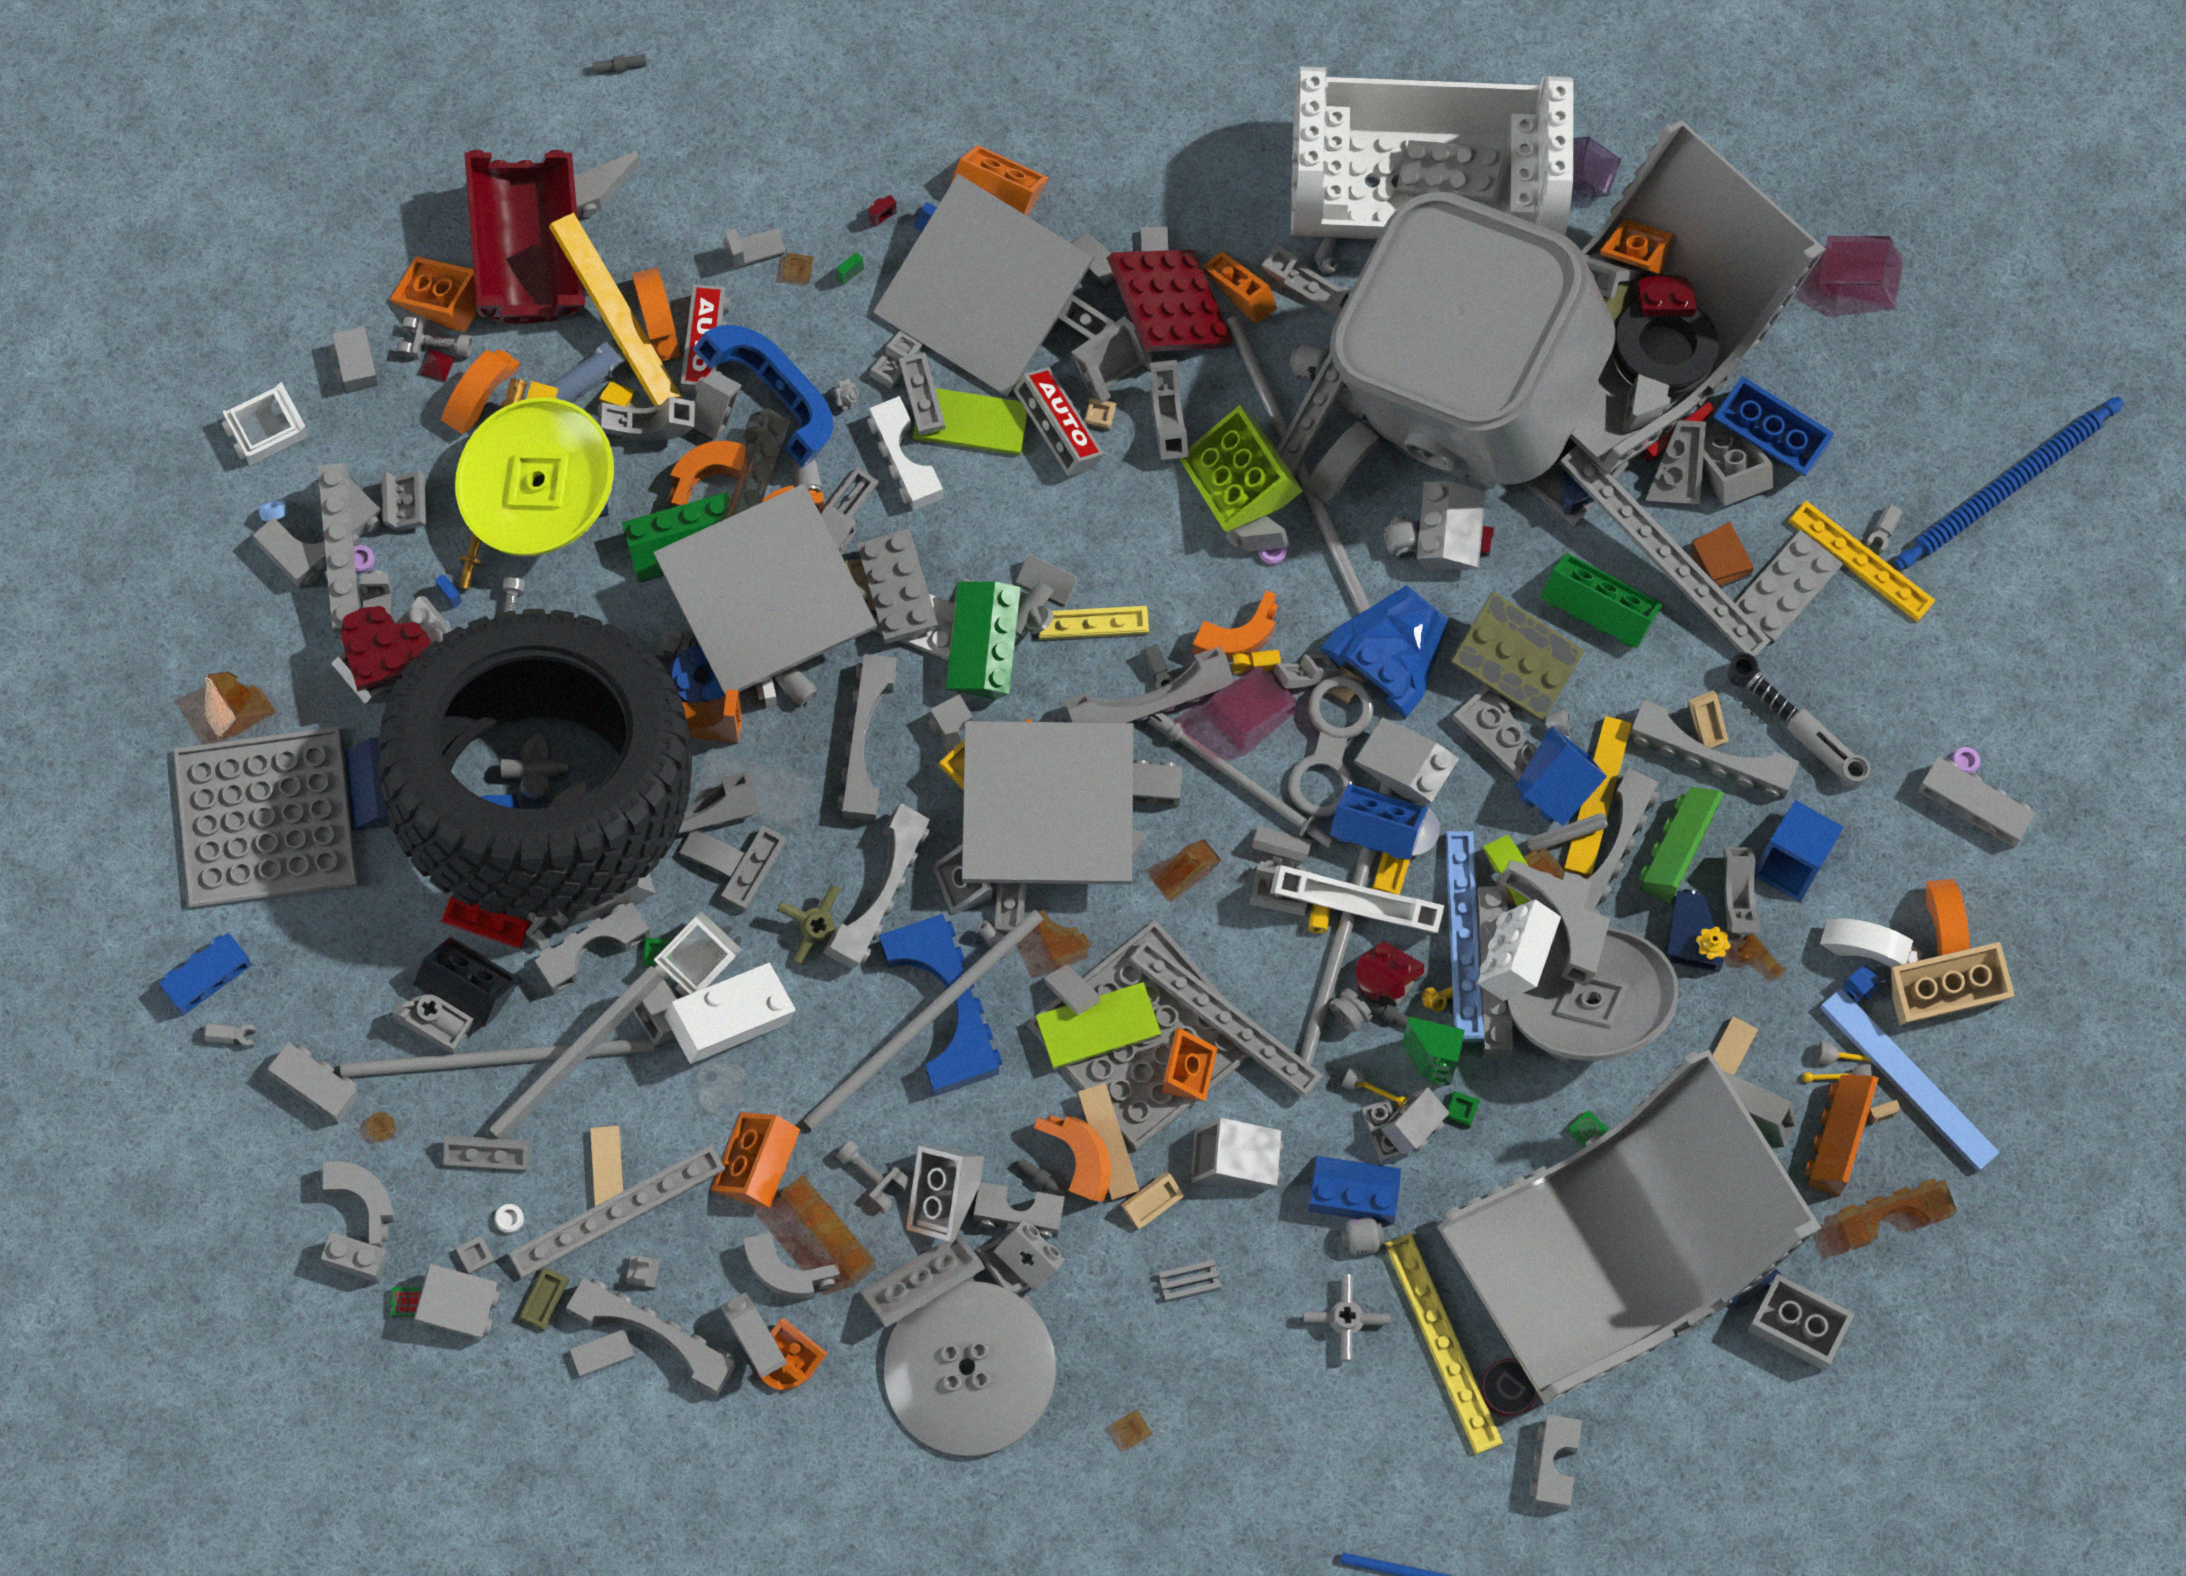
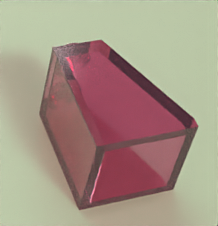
M1827 236L1826 246H1823L1826 250L1821 255L1823 261L1822 269L1817 273V283L1825 295L1895 309L1904 261L1891 237Z
M1257 666L1215 694L1210 701L1209 717L1246 755L1294 715L1296 710V700L1293 695L1287 690L1283 691L1276 684L1277 680L1268 670L1264 672L1260 666Z

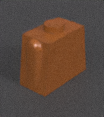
M1730 521L1691 542L1690 553L1694 559L1693 561L1719 587L1751 577L1754 566Z

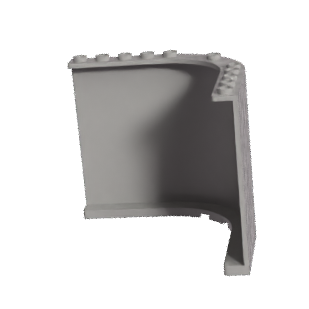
M1682 120L1672 126L1668 124L1659 134L1660 141L1652 146L1646 154L1648 157L1647 161L1641 164L1635 171L1634 175L1636 178L1622 191L1624 197L1610 210L1612 215L1584 248L1580 247L1579 249L1583 255L1600 254V250L1625 218L1673 233L1674 238L1664 265L1663 274L1660 275H1678L1687 278L1691 282L1695 304L1709 316L1716 328L1719 339L1718 354L1709 376L1698 388L1683 395L1668 396L1671 398L1669 405L1673 409L1668 407L1665 413L1661 412L1659 417L1650 424L1624 432L1622 427L1628 391L1632 384L1619 371L1613 357V352H1611L1598 378L1599 383L1576 429L1572 430L1569 436L1607 473H1610L1654 444L1675 428L1678 420L1687 419L1689 413L1697 404L1700 407L1705 404L1743 365L1740 360L1749 350L1758 347L1826 250ZM1643 271L1642 277L1645 276V275H1658V274H1653V273H1648V272H1644V271ZM1665 326L1651 327L1643 331L1639 336L1640 347L1655 362L1675 365L1687 361L1692 355L1690 343L1684 335L1675 329Z
M1710 1050L1700 1054L1694 1051L1682 1058L1683 1064L1671 1069L1668 1072L1670 1076L1659 1081L1656 1084L1657 1089L1650 1091L1643 1097L1645 1101L1632 1107L1631 1115L1602 1137L1596 1135L1585 1143L1587 1147L1548 1169L1543 1166L1530 1174V1178L1525 1179L1521 1176L1515 1179L1506 1189H1503L1502 1186L1495 1188L1484 1199L1478 1196L1466 1203V1207L1463 1209H1459L1458 1206L1450 1209L1443 1215L1445 1219L1437 1226L1545 1405L1661 1347V1344L1675 1336L1674 1332L1679 1337L1731 1304L1733 1297L1749 1291L1821 1229V1226Z

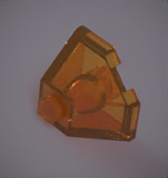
M228 671L209 674L205 677V718L219 739L237 736L276 712L260 688L254 685L247 687L236 681L237 676Z

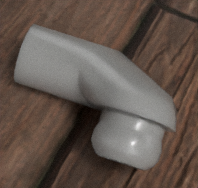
M1324 237L1314 256L1320 271L1325 274H1332L1338 267L1337 261L1334 262L1331 256V252L1337 244L1334 238Z
M987 920L982 921L977 926L978 932L990 948L994 947L1006 936L995 931ZM1014 947L1006 955H1010L1014 951Z

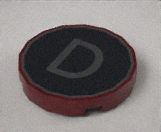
M1506 1358L1496 1361L1487 1368L1481 1380V1393L1486 1405L1491 1411L1500 1416L1509 1417L1524 1414L1533 1406L1538 1396L1536 1389L1516 1359Z

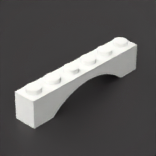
M1282 865L1276 866L1270 894L1429 933H1438L1444 905L1374 890Z

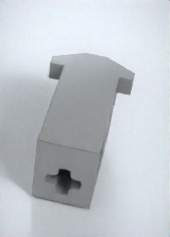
M422 995L412 998L411 1001L396 1004L393 1011V1017L399 1024L408 1027L451 1054L456 1052L473 1026V1018L434 995ZM431 1007H434V1014L424 1015V1008L429 1010Z

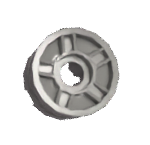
M1346 988L1341 992V997L1332 1000L1329 1006L1338 1020L1348 1030L1356 1033L1361 1029V1024L1369 1022L1373 1016L1368 1015L1371 1011L1364 1001L1361 1002L1354 991Z

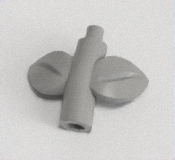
M1039 580L1027 595L1020 591L1015 642L1020 635L1024 637L1027 631L1037 634L1045 630L1053 620L1054 614L1051 608L1043 605L1051 597L1054 590Z
M537 731L522 744L519 750L520 760L501 759V779L521 780L519 785L521 793L527 798L538 799L543 797L550 789L548 778H558V774H569V762L558 763L557 758L549 759L551 751L548 740L541 731Z

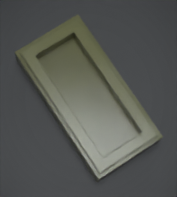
M543 1267L518 1319L545 1331L570 1279Z

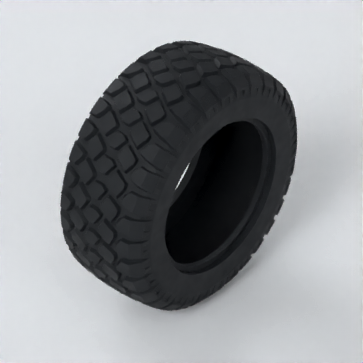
M524 609L522 614H516L515 610L496 613L494 619H489L485 616L468 622V628L457 627L442 635V642L434 641L421 651V659H413L402 672L403 679L396 681L389 695L390 701L386 702L379 734L378 751L380 752V758H378L379 780L384 781V783L380 784L384 805L388 809L386 814L394 834L397 835L396 839L406 857H411L412 865L423 877L431 876L429 879L431 884L444 893L452 891L454 899L469 906L478 903L480 910L496 914L506 910L508 916L528 918L529 913H535L538 918L558 916V911L564 910L566 914L587 910V904L589 903L593 906H598L614 899V892L623 894L638 884L639 878L646 877L658 865L659 859L665 857L674 843V837L678 835L688 805L692 776L691 741L685 710L678 690L670 675L666 674L665 667L655 655L649 654L648 649L634 637H627L626 632L611 624L602 626L601 620L586 615H579L576 618L573 612L552 610L550 614H547L544 609ZM527 717H555L582 724L606 739L620 756L617 765L609 776L592 791L571 802L541 809L511 808L487 801L468 790L451 772L459 755L478 736L502 723Z

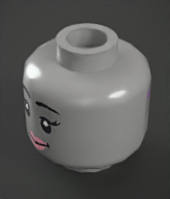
M1406 517L1392 519L1390 525L1383 531L1389 554L1396 556L1397 559H1407L1415 556L1419 539L1417 523L1412 520H1406Z
M1371 1216L1348 1220L1346 1230H1341L1343 1247H1349L1352 1255L1377 1252L1380 1245L1384 1244L1381 1222L1376 1223V1220Z

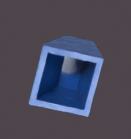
M1551 726L1520 777L1516 787L1522 793L1520 799L1531 808L1534 805L1541 809L1539 813L1551 824L1556 821L1561 826H1564L1604 781L1607 775L1589 754L1555 727Z
M1795 800L1769 841L1755 868L1754 876L1801 903L1844 827Z

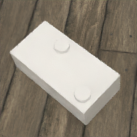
M769 962L672 1001L664 1017L689 1063L692 1064L788 1024L796 1009Z

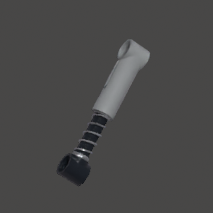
M1743 652L1738 653L1732 658L1727 676L1733 685L1753 691V695H1758L1761 698V703L1766 702L1770 706V710L1778 713V718H1783L1786 721V729L1834 772L1844 787L1854 790L1864 785L1870 774V764L1864 757L1855 755L1805 708L1798 710L1797 705L1793 706L1788 701L1789 698L1783 697L1780 694L1781 690L1777 691L1772 686L1773 683L1769 684L1764 679V675H1762L1761 670L1758 668V663L1754 656ZM1743 666L1749 673L1741 674L1737 671L1736 667ZM1848 769L1858 770L1861 776L1854 777L1850 775Z

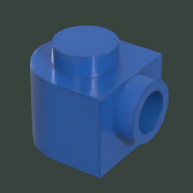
M1865 964L1847 979L1843 987L1846 989L1845 992L1856 1003L1864 997L1868 1000L1871 999L1881 989L1878 986L1881 980Z

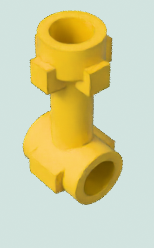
M1452 986L1439 992L1433 987L1425 989L1421 996L1423 1005L1435 1012L1442 1011L1446 1007L1447 1000L1453 998Z

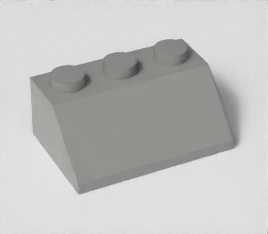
M1451 481L1424 482L1417 560L1425 570L1479 569L1486 498L1485 491Z

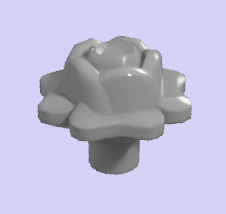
M845 378L843 381L839 380L837 388L832 389L830 392L831 399L836 400V405L840 406L842 411L853 408L859 396V391L855 383H851L850 378Z

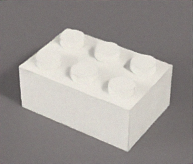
M1536 899L1503 912L1497 919V929L1494 937L1488 944L1489 951L1486 960L1480 967L1481 974L1477 984L1502 1001L1536 988L1561 916Z

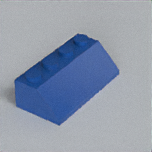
M1741 376L1713 416V420L1804 477L1819 462L1830 446L1834 436L1832 431L1744 376Z

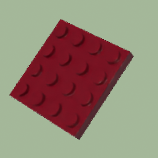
M1194 250L1112 252L1107 257L1145 352L1226 348L1233 343Z

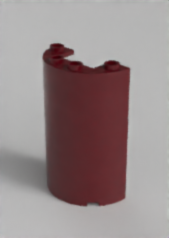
M477 149L465 152L466 186L476 309L478 314L482 317H487V314L491 315L492 321L499 323L532 324L556 321L559 314L566 313V316L569 317L579 312L585 306L584 286L549 228L551 223L572 213L578 219L572 153H564L563 150H551L544 154L541 163H533L531 160H521L517 163L494 160L490 163L492 152H484Z

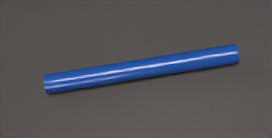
M1344 1552L1342 1553L1340 1563L1396 1576H1454Z

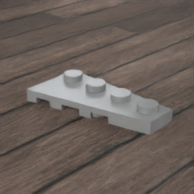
M1484 686L1453 715L1452 720L1519 781L1537 748L1533 743L1529 742L1524 734L1525 730L1519 722L1515 721L1509 712L1510 708L1505 700H1501L1495 691Z

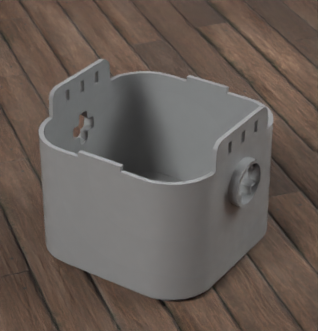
M1431 192L1419 195L1405 202L1388 219L1335 322L1331 333L1330 351L1337 371L1371 426L1379 435L1392 442L1401 454L1483 488L1493 489L1495 483L1518 484L1532 480L1548 470L1558 459L1572 430L1576 429L1599 383L1598 378L1614 346L1615 326L1612 315L1582 252L1568 237L1453 193Z

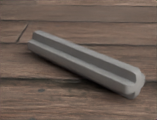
M1599 813L1530 837L1526 840L1527 846L1531 853H1536L1608 827L1605 815Z

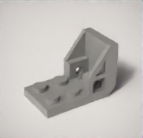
M419 596L396 622V624L418 623L421 629L426 631L431 643L434 641L442 642V635L453 630L425 596ZM342 653L332 662V665L364 704L386 703L390 701L389 695L396 681L357 692L346 653Z

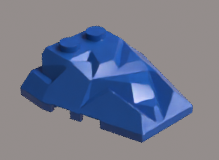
M1406 585L1351 620L1338 626L1320 650L1339 666H1342L1347 661L1389 695L1384 702L1406 719L1424 696L1449 619Z

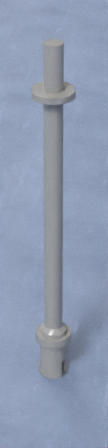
M1161 711L1153 713L1154 717L1151 716L1149 718L1148 724L1166 735V740L1171 743L1179 741L1301 829L1299 833L1301 838L1309 834L1327 848L1332 845L1334 838L1314 825L1317 819L1315 816L1310 817L1308 820L1185 733L1184 724L1179 721L1176 723Z

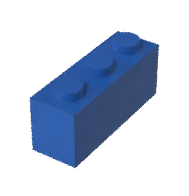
M228 932L224 936L219 935L209 943V947L201 953L196 952L186 960V964L178 970L173 969L166 973L163 981L159 984L184 1016L251 967L252 964L249 957Z

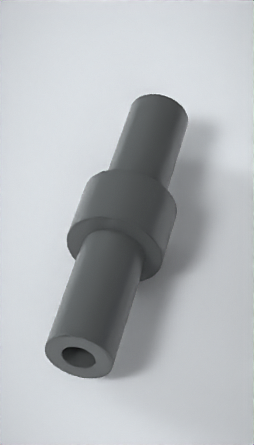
M645 54L630 57L619 55L613 56L611 60L592 62L594 73L610 70L621 72L626 71V68L647 65Z
M1366 997L1364 1002L1371 1012L1382 1016L1381 1020L1390 1024L1395 1022L1406 1028L1409 1017L1398 1012V1008L1389 1004L1385 1006Z
M1021 1158L1017 1163L1016 1167L1034 1179L1033 1183L1041 1189L1045 1187L1058 1196L1065 1197L1068 1190L1051 1178L1052 1175L1043 1168L1039 1170L1024 1158Z

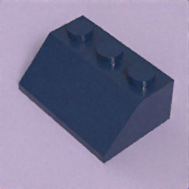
M379 737L369 738L345 751L353 831L391 826L386 814L388 809L384 805L380 784L384 783V781L379 780Z

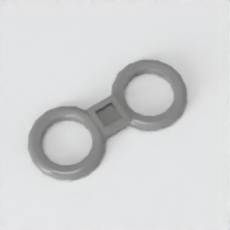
M1334 676L1323 680L1313 689L1308 700V714L1320 735L1315 754L1303 758L1294 766L1289 776L1288 791L1296 807L1311 817L1328 818L1334 816L1337 805L1348 783L1354 785L1350 769L1342 762L1347 739L1358 736L1369 726L1373 717L1374 703L1370 692L1365 686L1351 677ZM1346 688L1353 691L1360 698L1362 715L1355 724L1346 728H1337L1328 724L1322 718L1319 703L1322 696L1329 690ZM1327 766L1337 772L1343 783V792L1337 801L1327 806H1316L1309 803L1302 796L1300 779L1309 768Z

